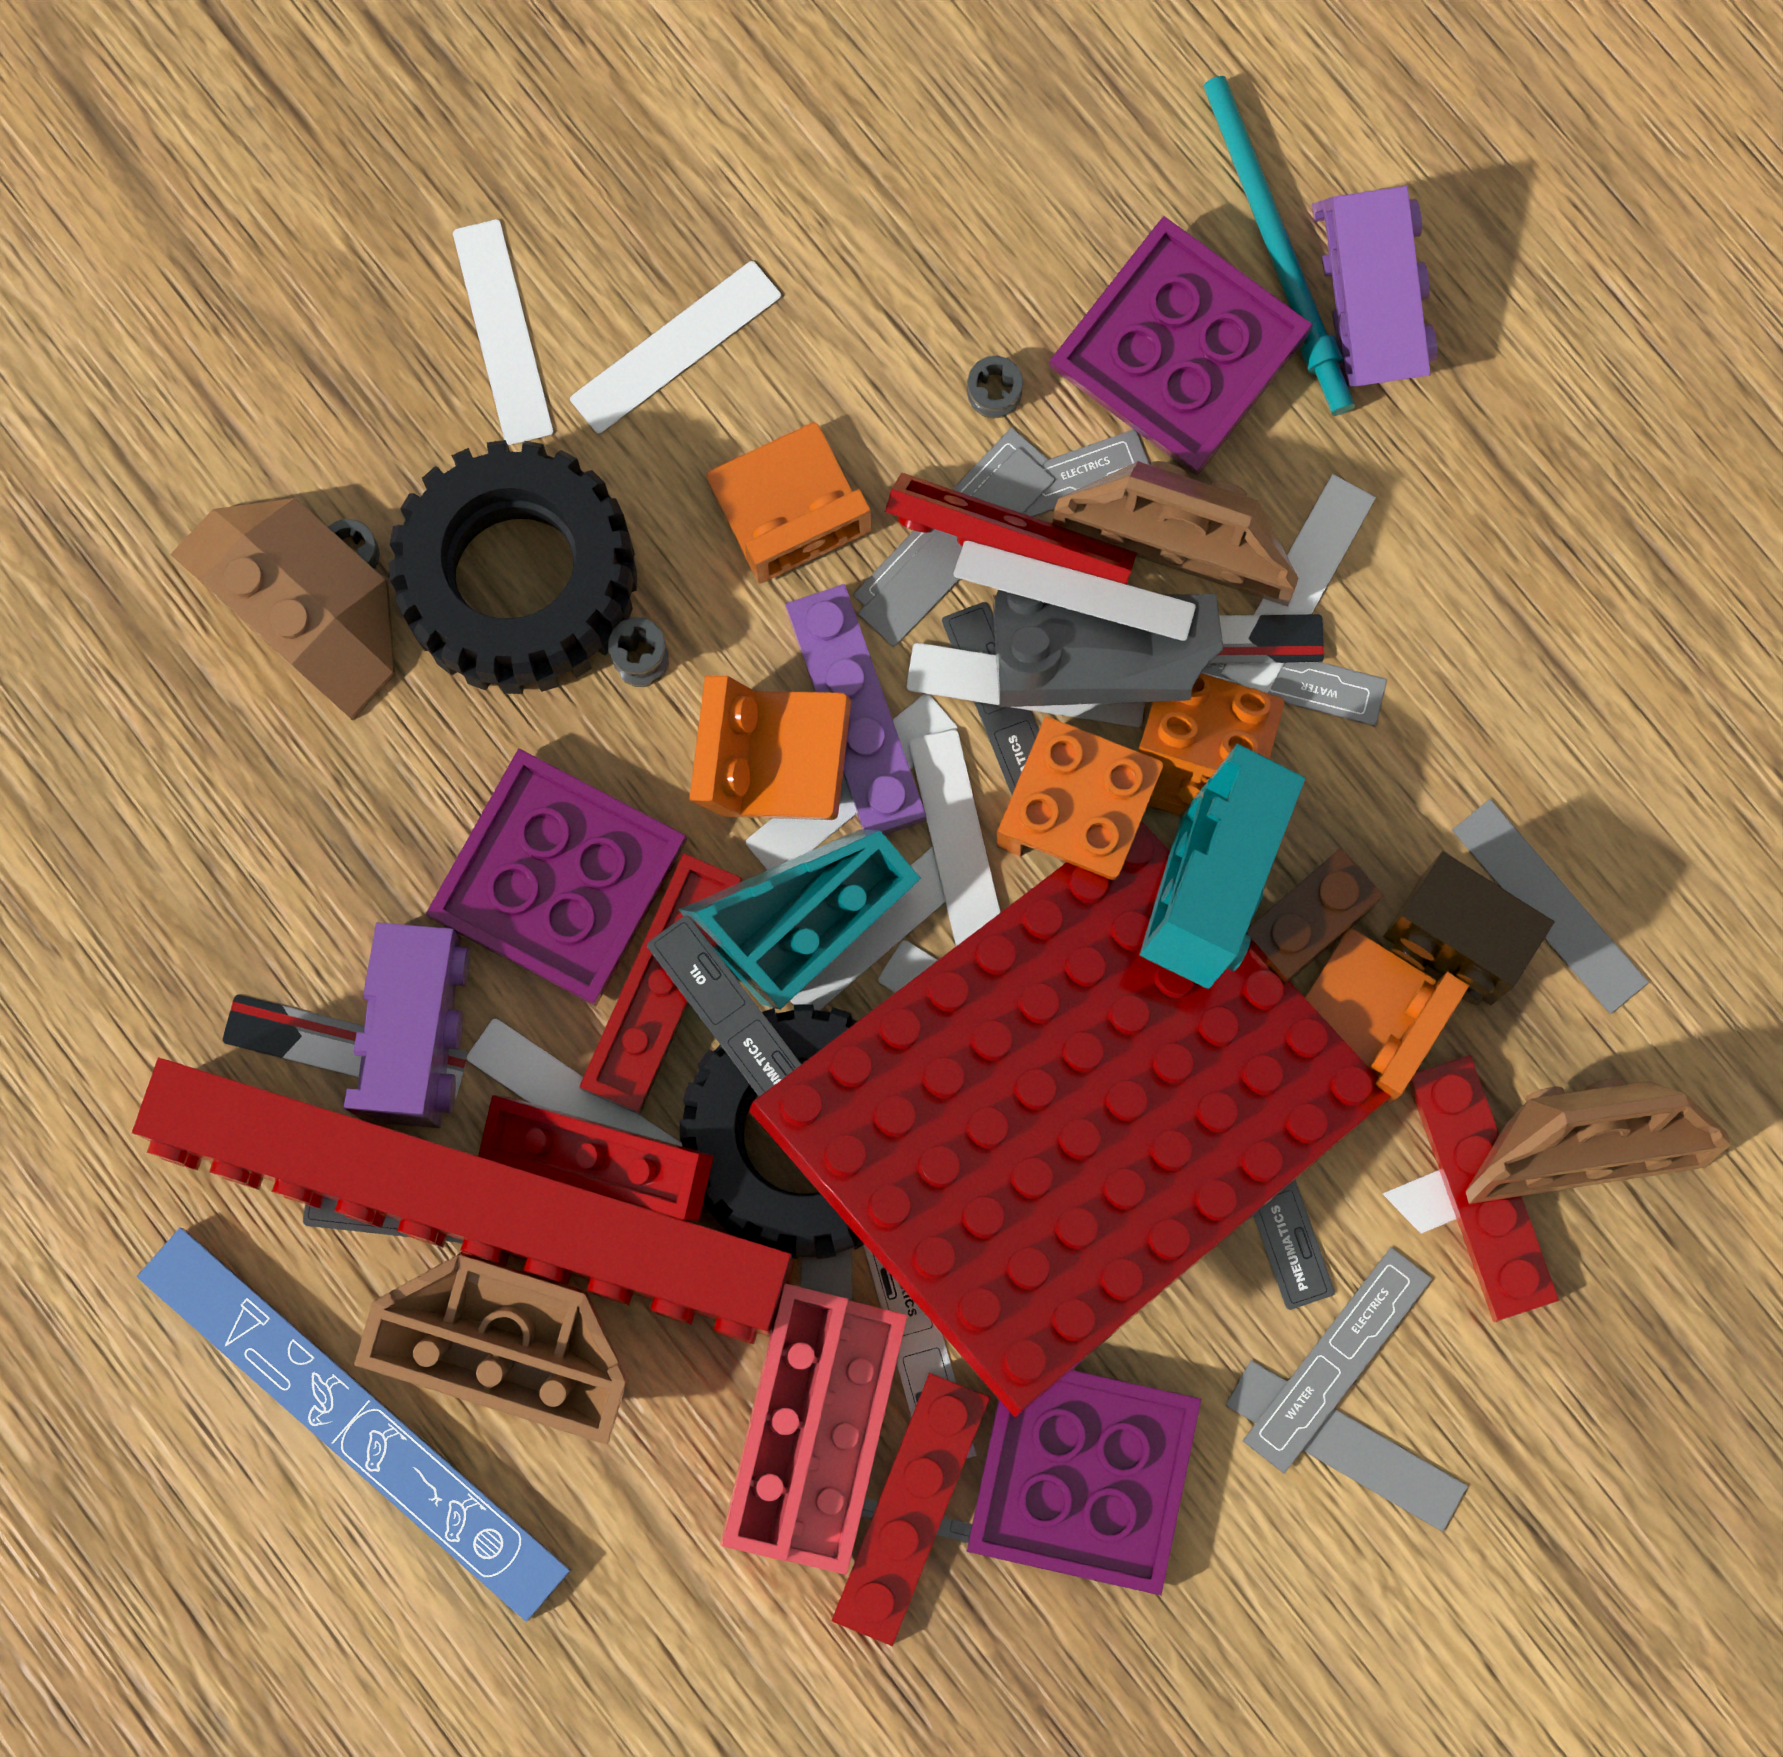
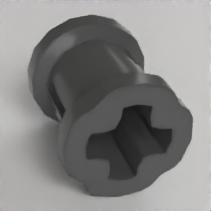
M631 617L621 621L612 630L608 642V651L615 670L620 674L625 683L634 687H647L665 675L669 666V654L665 648V639L661 629L654 622L645 618ZM639 642H646L650 654H642L639 663H631L627 651H636Z

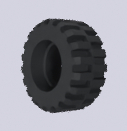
M506 440L487 442L488 454L473 458L469 448L451 456L456 465L455 467L443 474L435 466L422 477V481L427 489L422 496L419 497L415 493L408 494L400 508L405 518L404 525L393 526L389 545L395 554V559L388 563L390 582L397 594L395 600L413 635L423 650L429 651L437 665L450 675L458 672L465 677L469 685L486 690L490 683L498 684L504 694H523L524 685L538 683L542 692L559 687L556 677L572 671L577 679L592 669L589 659L597 651L605 656L609 653L608 642L612 630L621 621L629 619L633 610L630 597L632 592L637 591V570L634 562L635 552L624 514L617 499L610 497L606 483L593 470L586 472L581 470L576 457L562 450L557 452L555 457L548 456L544 444L531 441L523 442L521 452H510ZM514 519L536 520L559 530L571 547L573 572L566 587L549 605L533 614L508 619L481 614L473 610L462 598L457 587L456 569L464 550L479 533L497 523Z
M813 1004L794 1005V1010L776 1013L775 1008L762 1012L801 1064L858 1022L852 1019L850 1012L832 1007L831 1012L814 1010ZM721 1045L714 1051L708 1049L697 1064L700 1070L694 1082H688L683 1098L685 1104L683 1120H680V1141L682 1147L714 1155L703 1201L712 1216L727 1231L729 1230L737 1237L790 1253L793 1259L797 1260L798 1257H817V1259L834 1257L838 1252L853 1247L855 1250L865 1245L820 1192L810 1194L788 1192L772 1185L758 1173L748 1157L744 1141L746 1117L752 1102L758 1095Z

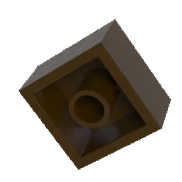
M1442 851L1422 874L1383 938L1394 944L1391 949L1393 954L1417 969L1423 971L1426 966H1429L1442 975L1449 972L1470 985L1462 997L1463 1000L1474 1005H1479L1483 1000L1487 1004L1493 1005L1514 988L1555 921Z

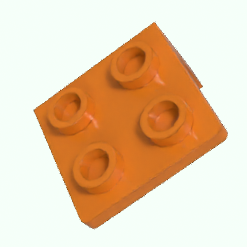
M815 422L722 464L706 474L707 482L758 584L764 583L871 532V510L860 488L852 492L823 432Z
M1200 673L1191 690V700L1153 702L1138 752L1160 760L1163 764V769L1148 806L1181 816L1237 743L1270 759L1285 704L1284 699L1254 688Z
M705 675L689 800L723 817L835 820L839 812L851 698L844 693L754 691L729 676Z
M1045 715L997 830V847L1021 856L1024 846H1028L1110 880H1116L1123 868L1162 772V762Z
M1349 929L1344 934L1305 998L1375 1073L1378 1079L1374 1085L1391 1096L1387 1101L1391 1104L1406 1089L1470 985L1449 972H1446L1436 981L1357 930Z

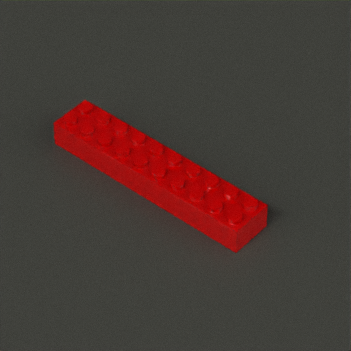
M160 1057L156 1061L132 1130L133 1134L150 1141L146 1153L160 1157L164 1161L198 1171L201 1161L206 1160L212 1162L209 1170L210 1173L257 1190L260 1189L263 1179L275 1182L272 1189L273 1193L317 1209H321L324 1198L337 1201L334 1211L345 1215L347 1218L378 1228L383 1227L386 1217L398 1220L400 1224L397 1231L407 1234L408 1237L444 1248L449 1236L462 1240L463 1243L460 1251L504 1266H506L510 1255L526 1260L523 1271L568 1285L571 1275L589 1280L587 1291L592 1292L593 1295L630 1306L633 1294L653 1300L650 1310L655 1312L654 1314L688 1325H692L695 1314L716 1320L713 1330L717 1331L718 1334L753 1345L757 1333L770 1337L784 1283H789L795 1264L792 1255L787 1252Z

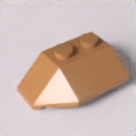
M1137 461L1058 498L1054 509L1052 521L1054 525L1137 552L1136 557L1287 607L1299 579L1258 500L1246 497L1247 493L1245 490L1229 482L1212 481L1209 485L1188 478L1185 470L1171 463L1154 461L1151 465Z
M296 498L213 509L170 554L352 721L395 676L387 580Z
M1610 1078L1595 1082L1586 1087L1584 1091L1564 1093L1562 1087H1548L1529 1094L1525 1098L1526 1103L1506 1123L1467 1188L1466 1195L1469 1204L1706 1168L1731 1143L1727 1132L1689 1096L1649 1081L1624 1085L1622 1079Z
M463 1252L372 1302L354 1363L355 1366L605 1445L609 1443L628 1380L587 1291Z

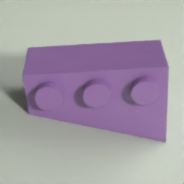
M1408 186L1334 196L1311 204L1314 221H1325L1329 254L1322 255L1321 259L1325 277L1332 276L1336 309L1332 311L1336 340L1344 358L1341 362V367L1347 386H1362L1430 376L1429 362H1434L1437 359V342L1433 326L1431 324L1424 325L1422 300L1429 298L1430 286L1425 263L1423 261L1417 262L1414 237H1419L1422 233L1421 211L1417 199H1409Z
M376 922L363 994L364 1000H368L364 1033H356L354 1055L361 1056L358 1089H347L344 1108L362 1121L441 1128L442 1113H452L455 1100L456 1078L453 1074H446L449 1049H459L463 1026L462 1011L454 1010L456 985H466L470 962L469 948L460 947L461 938L454 929Z

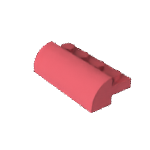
M784 1283L774 1317L720 1546L847 1575L908 1315Z

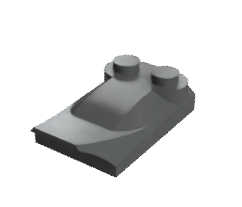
M998 590L997 594L993 595V620L999 707L1191 700V690L1200 673L1216 655L1223 651L1217 594H1162L1193 603L1196 606L1188 637L1185 641Z

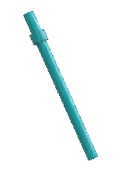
M1225 76L1214 77L1208 80L1203 85V88L1289 307L1312 323V331L1303 341L1304 345L1300 348L1301 355L1309 374H1316L1331 414L1333 416L1344 414L1355 407L1339 365L1344 358L1335 336L1327 335Z

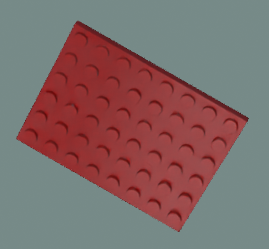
M1143 821L1140 823L1123 868L1116 880H1110L1066 862L755 1099L749 1109L754 1118L1015 1418L1383 1106L1391 1097L1374 1085L1378 1079L1375 1073L1290 981L1284 985L1281 979L1262 962L1250 947L1240 966L1234 972L1226 969L1209 989L1139 955L1170 854L1169 849Z

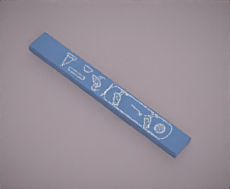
M180 1227L136 1276L524 1621L528 1622L572 1571L186 1229Z

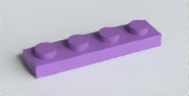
M845 584L785 603L786 611L814 692L844 693L852 700L843 775L862 830H880L884 835L926 822V813Z

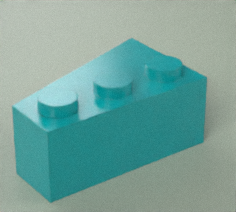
M1238 743L1181 814L1139 954L1140 956L1207 989L1214 984L1226 969L1234 972L1240 966L1251 941V937L1246 935L1252 917L1261 903L1264 894L1263 888L1306 777Z
M859 829L681 908L679 911L683 916H689L724 963L761 1005L781 1010L921 878L880 830Z

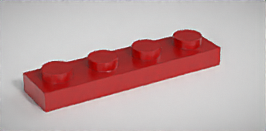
M902 472L891 489L884 511L898 516V522L908 529L922 533H931L936 529L956 536L957 542L961 546H963L965 541H972L1126 585L1137 552Z
M683 853L579 1087L581 1090L634 1113L641 1114L689 1005V1002L647 948V943L683 917L679 909L742 882L741 877Z
M1471 1055L1416 1072L1409 1082V1087L1493 1322L1559 1301L1522 1196L1472 1204L1468 1202L1466 1190L1499 1137L1497 1126Z
M492 1095L478 1157L676 1218L699 1221L714 1155L511 1097Z
M929 1373L831 1620L832 1622L893 1646L990 1397Z

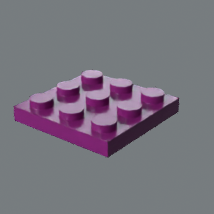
M1163 216L1050 359L1049 363L1050 368L1198 477L1310 334L1312 323Z
M518 748L428 908L426 916L446 928L454 929L457 934L596 1007L684 848L687 837Z
M1071 1370L1016 1418L998 1400L966 1552L1162 1596L1201 1399Z

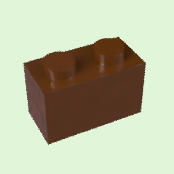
M1339 848L1248 928L1246 935L1251 937L1249 947L1285 985L1374 909L1384 895L1350 857Z

